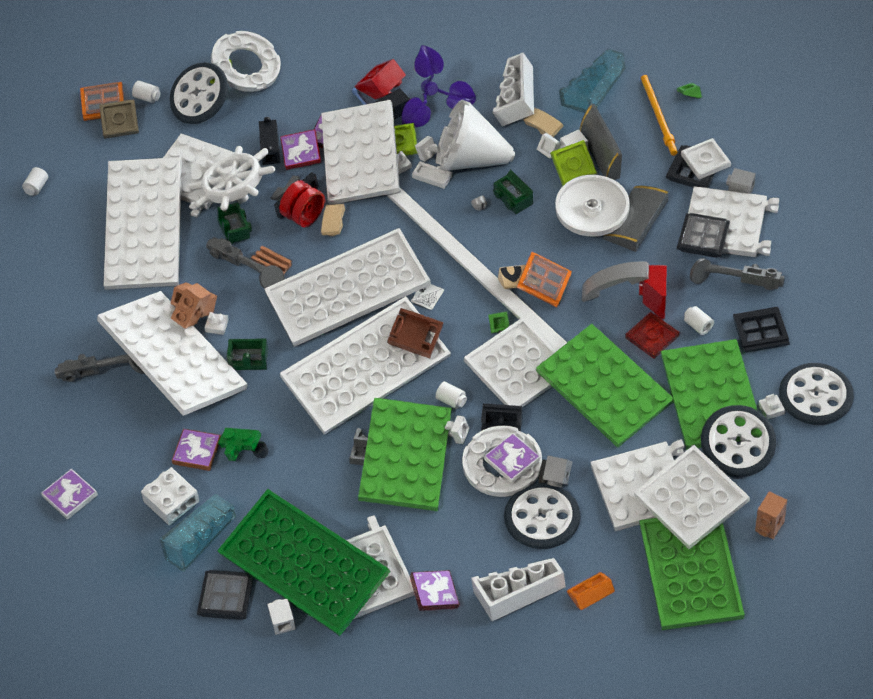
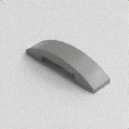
M622 263L595 273L582 286V301L585 302L599 297L601 290L626 281L633 285L648 279L649 263Z

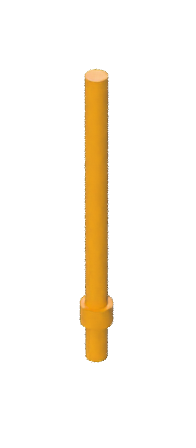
M642 75L641 81L663 133V141L668 146L671 155L674 156L678 152L675 146V139L670 134L647 75Z

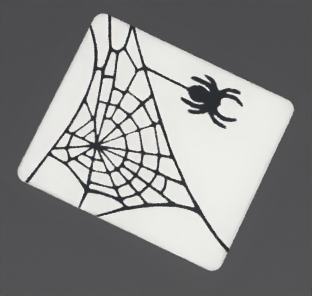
M431 284L418 290L411 299V302L432 310L444 289Z

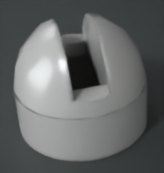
M483 195L472 200L471 204L475 210L481 211V209H485L487 202Z

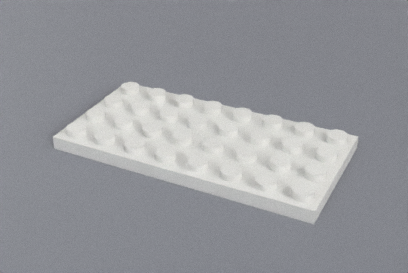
M180 157L108 161L104 263L105 290L179 285Z
M398 228L269 286L264 290L295 347L431 285V282L402 231Z
M161 291L98 315L97 321L183 416L247 389V383L228 365V362L194 326L184 329L171 319L176 307L170 304L171 301Z
M406 296L280 373L282 380L324 435L373 405L374 398L383 399L450 357V351L439 337L430 359L387 343L400 308L420 314ZM429 331L425 342L431 345L435 333Z

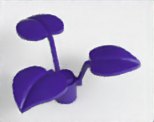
M421 45L414 62L416 73L421 77L427 78L421 83V90L424 92L422 94L423 102L420 98L414 97L405 104L401 117L402 125L414 123V127H421L428 123L431 117V110L425 105L427 103V95L432 96L437 92L448 95L446 104L451 109L460 100L470 102L472 105L476 101L473 89L464 81L452 83L449 87V92L439 89L437 84L431 81L434 78V74L442 72L444 62L436 50L425 45Z

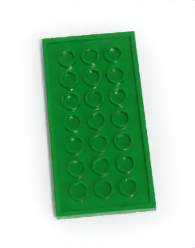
M269 489L264 492L217 550L221 556L284 599H288V602L339 637L391 572L389 568Z

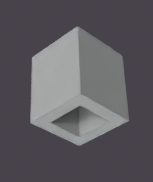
M734 168L732 175L729 174L726 185L729 186L728 191L751 194L755 186L756 173Z

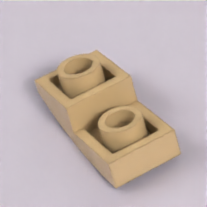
M534 108L533 115L523 119L526 125L537 128L542 135L548 133L554 137L563 127L560 121L537 108Z
M344 204L326 205L322 221V236H336L340 234L343 227Z

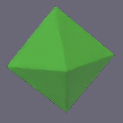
M507 311L488 314L491 333H497L499 330L503 331L509 327Z

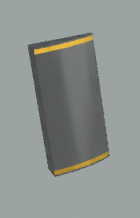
M591 104L582 118L579 131L588 140V149L603 176L613 180L619 179L621 175L622 152L595 104Z
M635 186L628 196L630 205L626 221L617 230L603 235L602 239L636 252L668 202L669 191L652 186Z

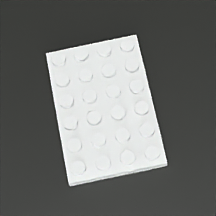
M391 100L321 113L329 205L400 192Z

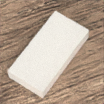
M420 161L412 173V178L445 189L452 178V172L438 169L436 166Z

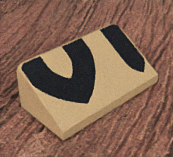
M533 264L531 271L537 273L536 268ZM525 265L499 268L498 280L504 289L517 288L516 286ZM529 274L526 281L536 286L540 285L539 279Z

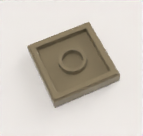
M134 99L99 105L104 139L139 133Z

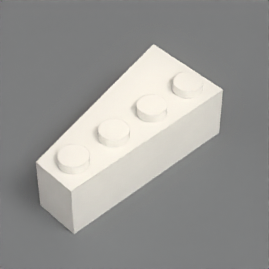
M524 53L507 59L503 73L504 81L500 84L501 92L496 98L497 106L492 112L502 126L534 114L533 66Z
M554 558L528 564V567L521 569L514 567L510 568L508 572L500 574L493 572L489 573L487 577L479 578V576L471 578L474 594L491 621L497 620L566 587L564 572Z

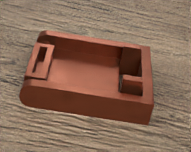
M400 308L387 343L430 359L442 330L443 322ZM429 331L435 333L431 345L425 342Z

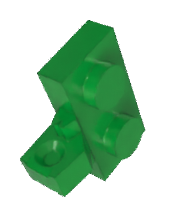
M225 427L218 444L221 448H226L224 454L229 461H236L240 451L255 450L261 433L259 430Z

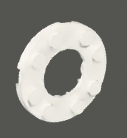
M236 31L234 34L223 35L217 40L211 53V63L219 66L224 71L228 85L244 92L260 91L274 83L280 71L281 61L279 55L274 50V46L264 37L252 32ZM236 50H250L261 59L262 68L258 73H253L252 75L240 74L236 69L232 68L229 56Z
M495 426L487 428L472 437V441L465 447L463 452V471L469 483L480 492L497 497L512 496L534 484L542 468V454L538 443L531 435H526L515 427ZM514 433L541 457V460L511 484L506 478L501 476L495 477L492 473L487 472L483 466V459L490 450Z

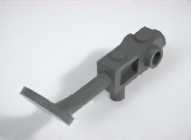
M213 237L206 244L207 249L210 250L209 253L214 258L218 259L220 257L236 266L242 263L260 273L259 281L264 289L284 280V273L279 267L275 265L263 266L245 257L240 249L232 246L230 241Z
M705 258L696 261L690 270V280L696 284L705 281L710 273L741 277L742 283L763 286L767 290L783 287L785 280L782 272H777L774 268L761 269L757 264H753L752 266H744L743 270L711 264Z
M80 354L78 360H65L64 363L58 364V368H55L56 378L67 382H72L76 378L99 374V368L121 363H129L136 372L140 374L145 373L128 354L98 361L95 356L86 357L85 354Z

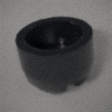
M259 441L255 450L252 451L257 458H265L269 452L266 443L263 441Z

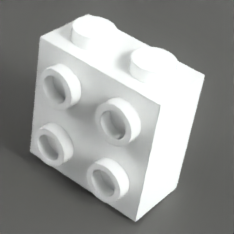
M172 467L162 472L156 480L147 484L141 491L144 503L169 526L200 502L197 490Z

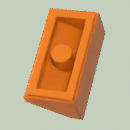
M599 572L567 590V593L576 606L583 610L614 593L615 590L611 579L602 572Z

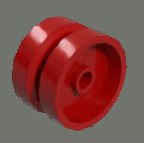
M298 180L292 183L283 194L279 207L280 213L287 219L293 220L297 225L308 227L321 214L325 203V196L321 191L312 188L306 182Z

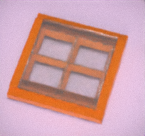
M122 82L80 88L84 121L101 118L100 104L124 101Z
M531 252L516 287L557 307L572 271Z

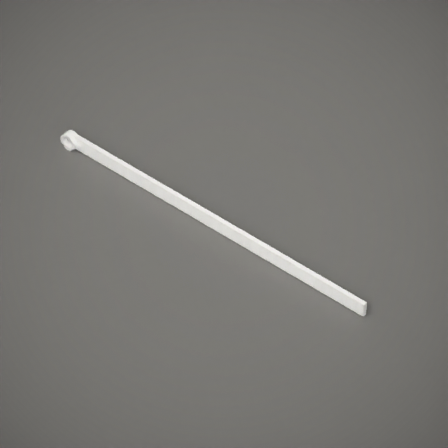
M400 188V192L386 194L518 319L524 317L556 351L567 343L510 289H504L498 278L405 191Z

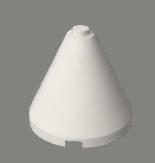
M460 100L449 115L451 120L448 127L444 126L438 145L439 152L436 154V163L440 164V166L437 165V168L449 171L505 165L509 161L512 162L515 156L513 147L470 102Z

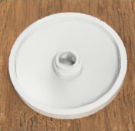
M601 175L580 176L567 182L558 192L556 197V214L562 225L576 234L602 236L617 230L626 221L629 214V197L626 190L611 178Z

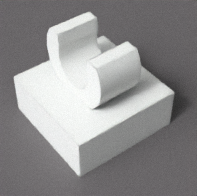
M545 133L541 137L537 150L548 158H552L550 152L558 150L560 142L548 133Z
M430 136L425 137L415 145L420 160L424 162L439 152L437 145L434 144L433 138Z
M400 151L397 154L398 174L412 168L411 162Z
M210 312L205 325V332L224 335L229 320L228 315Z
M771 394L766 396L765 399L759 400L758 405L767 419L784 415L785 409L777 395Z
M457 416L455 422L447 421L445 429L449 430L448 435L452 436L456 443H464L470 429L464 416Z

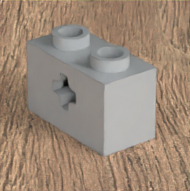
M547 456L543 479L547 480V484L562 488V484L568 485L573 461Z

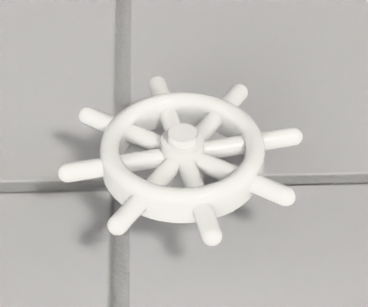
M237 146L235 153L226 156L215 163L211 160L206 161V166L209 169L205 172L202 181L189 184L191 190L202 188L205 193L195 202V207L200 208L210 200L215 203H221V210L226 211L229 202L237 200L239 203H244L249 198L248 193L252 196H257L258 190L255 187L260 182L262 175L275 172L274 166L261 168L258 162L268 154V149L263 148L256 155L252 156L242 153L243 148Z

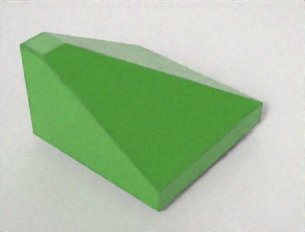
M694 83L677 88V91L683 95L695 98L702 97L700 87Z

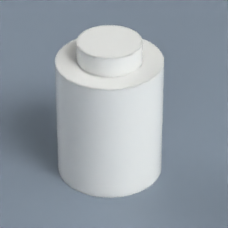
M137 81L132 90L134 98L150 103L158 101L161 94L158 86L142 81Z
M34 167L22 185L25 193L31 196L38 195L48 179V174L43 169Z
M697 306L688 308L684 314V321L701 335L707 334L714 325V320Z
M442 382L436 392L437 400L455 409L463 407L467 400L465 391L447 382Z

